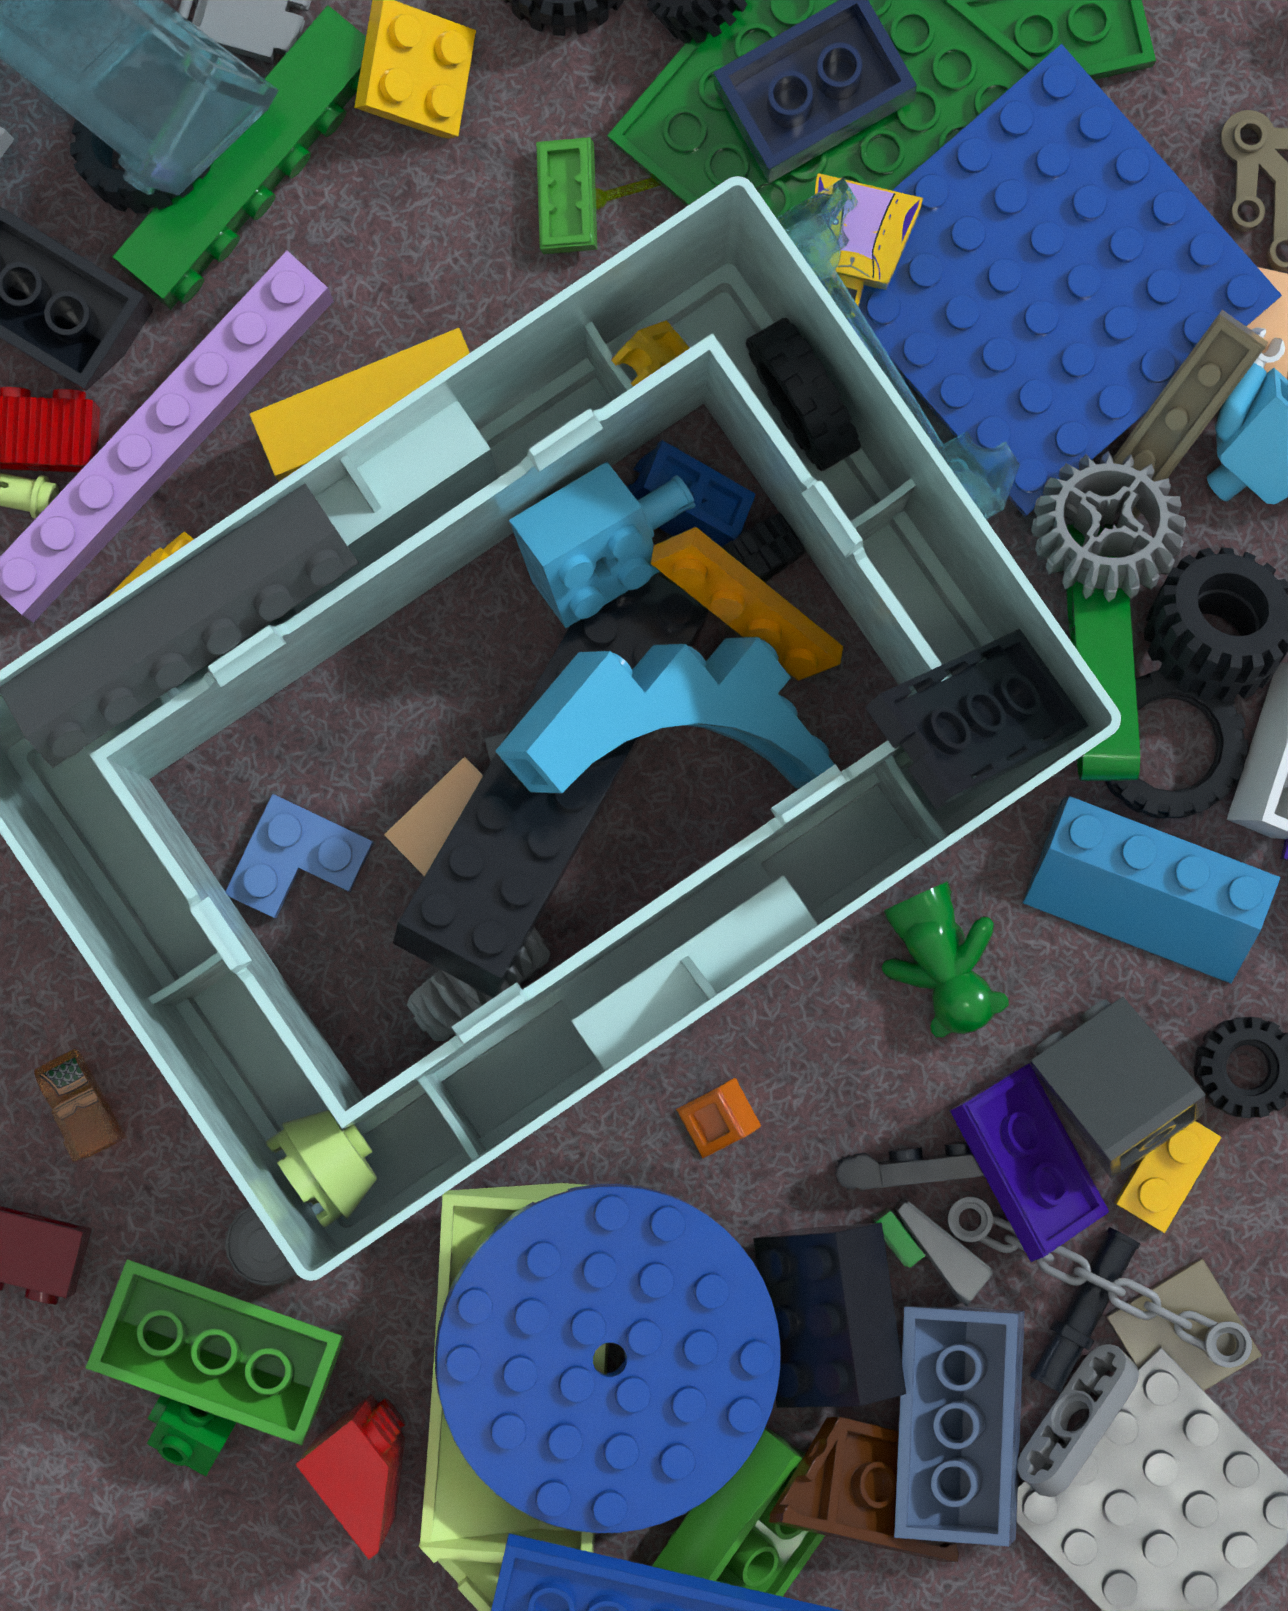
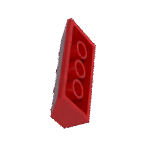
M372 1394L368 1395L320 1433L295 1464L368 1560L379 1552L396 1518L405 1437L401 1433V1428L406 1425L402 1416L388 1399L384 1398L378 1403Z

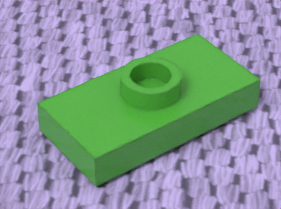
M591 137L536 142L540 250L543 254L598 250L594 142Z

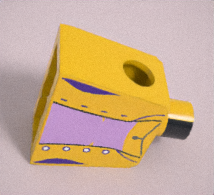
M818 173L815 185L810 267L815 274L831 277L828 293L841 312L848 315H857L864 285L878 289H887L918 218L923 198Z

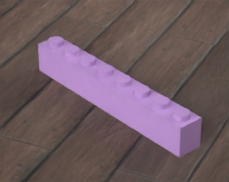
M286 251L0 556V595L22 616L34 623L334 302L328 287L290 252Z

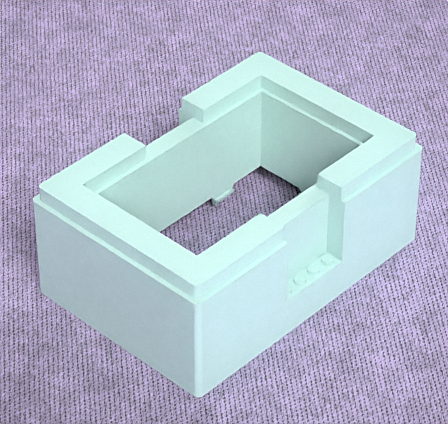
M735 176L727 179L1 669L0 687L303 484L307 485L359 562L337 580L324 586L291 608L285 615L273 620L240 642L234 649L221 655L188 677L182 684L170 689L137 711L131 718L119 723L85 746L79 753L67 758L54 768L49 765L24 737L0 693V834L294 1271L301 1278L313 1281L320 1279L1113 735L1120 726L1121 715L1114 702L754 185L744 177ZM782 318L789 319L790 323L797 327L801 337L805 338L812 347L815 357L819 358L826 369L829 380L837 388L841 396L839 398L847 407L852 418L850 421L855 426L859 435L860 450L825 471L818 470L816 465L811 463L804 449L801 450L795 441L791 430H788L780 417L781 414L776 406L772 404L766 387L761 383L756 373L757 369L751 362L748 354L749 351L746 347L745 342L747 338ZM667 320L690 348L635 386H632L631 382L638 376L635 370L625 363L615 366L611 361L612 357L638 330ZM702 404H705L779 513L788 522L808 555L898 685L1020 629L1088 724V727L1073 739L938 809H935L908 770L913 761L902 746L896 749L893 748L888 740L843 771H840L836 764L773 806L770 810L775 817L531 985L522 990L516 982L453 1025L451 1028L456 1036L366 1098H364L149 780L513 533L509 522L511 518L603 463L608 462L610 466L614 465ZM984 657L979 663L986 661L987 659ZM948 674L943 680L952 677V674ZM912 691V693L909 694L907 697L916 694L917 691ZM330 1110L341 1128L355 1125L373 1151L365 1159L375 1173L377 1180L348 1219L342 1215L327 1227H323L316 1215L324 1209L319 1202L313 1205L311 1202L308 1204L302 1201L277 1164L278 1161L286 1156L283 1149L277 1153L272 1152L267 1146L266 1141L284 1129L282 1126L284 1122Z

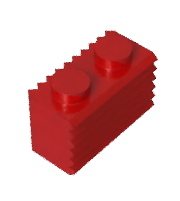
M0 387V470L79 473L98 453L99 406L93 400L86 399V392L80 390L55 389L53 390L52 398L31 397V390Z

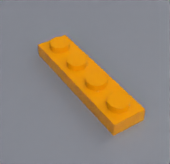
M697 527L654 545L651 565L742 637H759L769 643L778 654V662L796 680H802L841 664L843 646Z

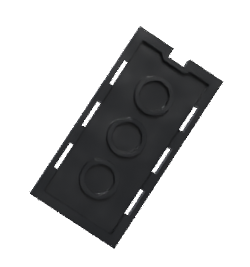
M1020 629L880 693L865 706L892 747L896 749L902 746L913 761L908 770L935 809L1073 739L1088 727L1084 718ZM985 657L987 659L986 661L979 663L982 660V658ZM948 674H952V677L943 680ZM912 691H917L916 694L907 697L909 694L912 693Z

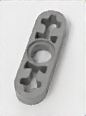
M1112 1344L1101 1345L1093 1349L1085 1357L1022 1450L1017 1463L1018 1473L1039 1495L1046 1497L1055 1496L1070 1486L1135 1389L1139 1378L1138 1368L1118 1346ZM1108 1370L1111 1372H1115L1112 1377L1106 1376L1104 1374ZM1091 1392L1099 1398L1097 1401L1089 1395ZM1081 1409H1089V1418L1085 1425L1076 1431H1067L1068 1421L1071 1416ZM1060 1438L1067 1444L1065 1449L1058 1443ZM1045 1463L1052 1465L1048 1471L1041 1469Z

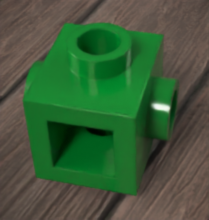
M160 1395L147 1418L149 1421L157 1424L147 1444L157 1449L158 1453L166 1461L179 1466L185 1465L206 1477L236 1422Z

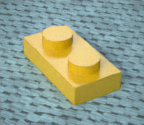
M1193 1122L1138 1161L1114 1203L1165 1233L1220 1141L1221 1136L1200 1123Z

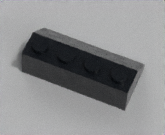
M0 207V339L87 391L125 356L153 312V308L144 294Z

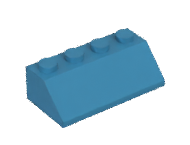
M1068 796L1060 802L1022 904L1231 984L1262 929L1281 877Z

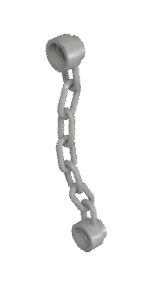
M965 1197L955 1202L950 1208L947 1224L950 1232L957 1239L968 1243L979 1241L1003 1253H1012L1017 1249L1024 1251L1009 1221L992 1214L990 1207L983 1200L976 1197ZM973 1209L979 1214L980 1225L976 1230L967 1231L960 1226L959 1216L963 1210ZM993 1224L1013 1234L1004 1236L1005 1242L1009 1245L1002 1244L987 1236ZM1059 1246L1052 1252L1080 1264L1081 1267L1074 1268V1274L1078 1277H1072L1049 1266L1046 1261L1053 1262L1054 1256L1051 1253L1037 1260L1038 1266L1043 1272L1067 1284L1077 1286L1089 1281L1107 1290L1109 1299L1114 1306L1139 1319L1149 1320L1158 1315L1173 1323L1175 1333L1180 1339L1204 1350L1208 1358L1216 1365L1228 1368L1237 1367L1243 1364L1250 1356L1252 1350L1251 1337L1248 1331L1238 1323L1229 1321L1218 1323L1190 1310L1183 1311L1177 1315L1161 1307V1300L1153 1290L1128 1278H1118L1110 1282L1092 1273L1087 1259L1062 1246ZM1121 1286L1128 1287L1150 1298L1152 1302L1146 1301L1144 1303V1308L1148 1311H1142L1120 1300L1117 1295L1123 1297L1126 1294V1290ZM1187 1319H1192L1210 1328L1205 1335L1204 1341L1183 1330V1328L1187 1330L1192 1328V1323ZM1224 1333L1231 1334L1236 1340V1349L1230 1355L1221 1354L1216 1346L1218 1337Z

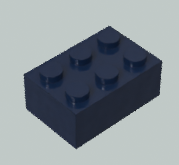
M838 0L713 72L714 87L769 183L913 102L917 88L916 82L868 0Z

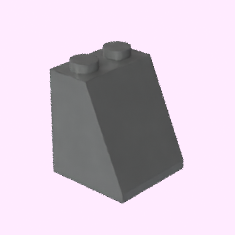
M1121 997L1112 1004L1107 999H1104L1093 1005L1080 1017V1020L1083 1022L1080 1027L1067 1036L1062 1031H1058L1046 1038L1034 1049L1038 1056L1031 1060L1032 1069L1038 1080L1111 1180L1202 1117L1206 1098L1200 1086L1124 997Z

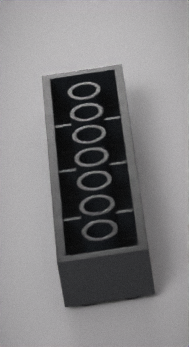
M655 574L643 586L634 590H628L605 604L595 615L586 619H580L570 625L507 736L578 652L611 651L622 657L633 670L653 645L686 644L692 647L703 627L709 610L682 588ZM641 736L624 742L593 762L563 793L530 792L496 753L400 918L393 944L494 998Z

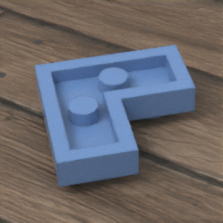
M272 794L225 892L229 897L273 918H277L300 869L351 892L374 842Z

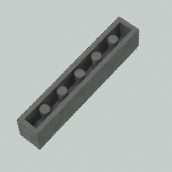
M303 484L2 685L0 693L24 737L49 765L54 768L67 758L79 753L85 746L119 723L131 718L137 711L170 689L182 684L188 677L221 655L234 649L240 642L273 620L285 615L291 608L324 586L337 580L359 562L307 485Z

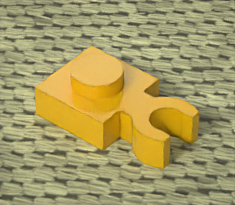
M666 320L638 330L612 357L611 361L615 366L625 363L635 370L638 376L631 382V385L635 386L690 347Z

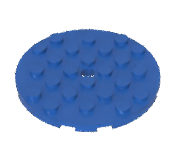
M594 1184L574 1187L566 1192L552 1195L536 1203L532 1202L510 1215L494 1228L489 1237L464 1262L452 1283L438 1324L435 1345L437 1390L444 1417L453 1439L465 1460L479 1478L510 1505L533 1518L553 1526L574 1531L621 1533L640 1530L665 1523L705 1502L738 1472L754 1450L772 1412L778 1389L780 1374L778 1322L765 1282L751 1258L721 1225L701 1210L674 1196L641 1186ZM605 1343L620 1345L625 1357V1361L622 1362L621 1366L616 1371L607 1374L597 1371L593 1364L595 1351Z

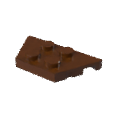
M827 1417L770 1513L769 1523L941 1562H958L959 1557L956 1543L894 1538L899 1431L843 1417Z

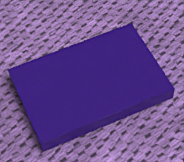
M1030 1063L1014 1070L949 1110L1030 1262L1045 1257L1109 1213L1106 1204Z

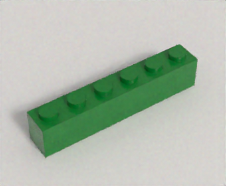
M327 5L224 125L221 133L216 135V140L220 143L216 157L211 156L208 162L211 168L203 180L198 177L192 184L194 189L183 198L178 195L171 199L172 205L160 210L155 206L112 256L120 269L170 310L178 301L183 304L189 302L202 287L204 278L201 274L214 259L222 262L235 249L240 240V236L236 233L250 217L253 220H258L267 212L276 197L272 191L285 175L292 179L305 167L311 157V152L308 151V148L320 134H323L325 137L330 136L343 122L347 113L343 107L357 92L366 36Z

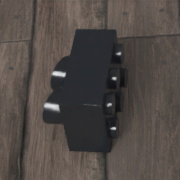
M882 1223L801 1228L753 1238L757 1268L771 1297L779 1329L780 1374L776 1393L777 1408L863 1406L906 1394Z

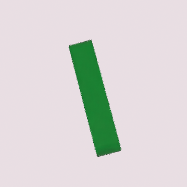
M1066 524L1071 537L1082 547L1085 540L1083 534L1073 527L1074 524ZM1105 524L1104 528L1112 529L1113 524ZM1100 525V528H1099L1097 537H1098V536L1101 534V532L1104 530V528L1102 529L1101 525ZM1107 556L1108 558H1119L1117 556ZM1077 581L1073 586L1066 589L1069 639L1114 702L1121 715V723L1118 730L1077 759L1078 777L1080 781L1138 780L1140 773V739L1130 598L1121 588H1117L1115 598L1108 602L1104 596V590L1095 588L1094 593L1085 599L1083 594L1084 584Z

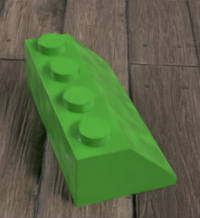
M127 1259L86 1369L303 1446L326 1392L344 1338L336 1333Z
M765 1427L754 1450L738 1472L705 1502L690 1510L679 1528L671 1535L667 1545L652 1567L783 1597L825 1537L822 1534L769 1523L771 1511L805 1453Z

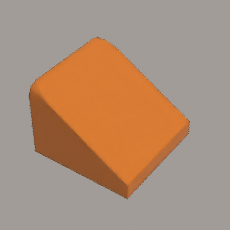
M736 1078L676 1109L702 1158L748 1136L761 1127Z

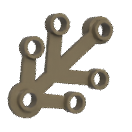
M1253 110L1240 111L1226 121L1220 134V144L1224 154L1236 163L1235 202L1229 210V221L1235 229L1249 232L1257 228L1263 220L1265 207L1263 202L1256 197L1258 170L1260 168L1274 183L1272 243L1267 249L1266 258L1268 264L1274 270L1286 272L1288 271V262L1279 260L1275 250L1279 245L1288 246V162L1277 152L1288 151V128L1274 127L1269 118L1260 112ZM1243 129L1254 130L1258 135V143L1254 145L1245 144L1240 138V131ZM1241 205L1251 206L1256 213V219L1252 222L1243 221L1238 215V207Z

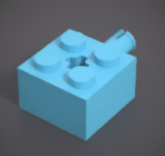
M605 462L511 518L509 522L532 583L563 626L567 628L580 619H586L595 615L605 604L628 590H634L643 586L653 575L660 572L650 564L654 547L652 537H654L653 530L686 510H691L696 505L691 492L678 475L641 499L636 500L610 464Z

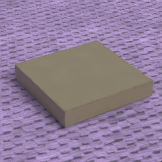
M1200 1257L1149 1288L1158 1294L1161 1300V1307L1177 1315L1183 1311L1190 1310L1218 1323L1229 1321L1244 1327L1208 1266ZM1139 1294L1126 1303L1146 1312L1148 1310L1144 1308V1303L1146 1301L1152 1302V1300ZM1119 1308L1105 1315L1137 1368L1161 1346L1203 1391L1262 1356L1252 1340L1250 1356L1243 1364L1232 1368L1222 1367L1213 1363L1204 1350L1180 1339L1175 1333L1174 1324L1158 1315L1152 1319L1143 1320ZM1187 1319L1192 1323V1328L1190 1330L1183 1328V1330L1204 1341L1205 1335L1210 1328L1192 1319ZM1229 1333L1220 1335L1216 1342L1218 1351L1223 1355L1232 1354L1236 1349L1235 1338Z

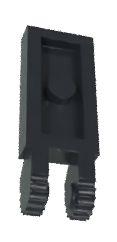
M966 1141L944 1144L945 1154L923 1157L922 1147H909L889 1150L890 1161L877 1162L866 1152L855 1153L854 1156L849 1154L847 1157L842 1156V1160H837L838 1165L834 1166L837 1182H840L841 1187H846L847 1190L853 1189L854 1191L855 1188L865 1190L984 1176Z

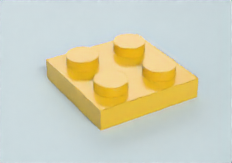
M372 0L354 108L441 138L450 139L458 137L476 30L395 0Z

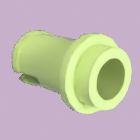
M0 472V506L30 512L31 517L34 519L59 494L58 485L51 483L47 476L40 475L37 479H31Z

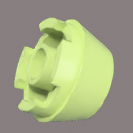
M330 1110L282 1123L284 1129L268 1139L266 1144L272 1152L277 1153L281 1149L285 1152L286 1156L278 1161L277 1164L304 1203L307 1202L309 1204L311 1202L313 1205L318 1202L324 1210L317 1214L316 1217L323 1227H327L342 1215L348 1219L377 1180L375 1173L365 1159L373 1151L355 1125L341 1128Z

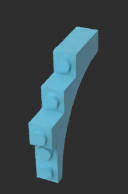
M759 637L725 638L707 661L698 651L686 644L653 645L633 670L622 657L611 651L578 652L495 751L530 792L563 793L593 762L624 742L661 728L682 725L705 728L739 741L768 760L795 788L803 787L835 765L829 757L830 753L827 746L820 739L811 735L798 719V712L795 706L788 699L778 694L791 677L778 662L779 657L775 649Z

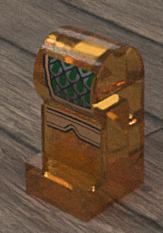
M76 1048L34 1069L37 1083L53 1110L51 1113L65 1139L63 1143L73 1162L83 1161L127 1138L87 1063Z

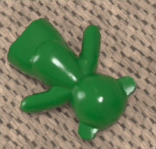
M948 882L884 910L888 922L905 943L909 953L918 964L897 958L888 959L882 964L883 974L901 983L919 988L933 989L932 999L935 1017L931 1021L930 1029L935 1037H945L949 1033L965 1035L975 1032L988 1024L995 1013H1001L1009 1006L1008 998L1004 993L991 991L988 983L972 971L980 961L992 937L994 923L989 917H980L973 923L965 939L962 928L955 922L954 908L950 898L952 891Z

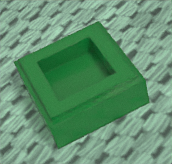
M886 1208L871 1219L872 1223H882L884 1241L903 1266L910 1268L925 1257L891 1210Z

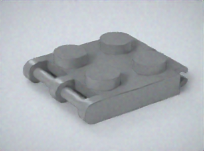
M181 0L176 20L170 19L167 32L176 37L273 64L276 54L284 56L301 37L305 24L304 17L289 12L290 7L308 11L311 0H199L192 24L186 22L193 0Z

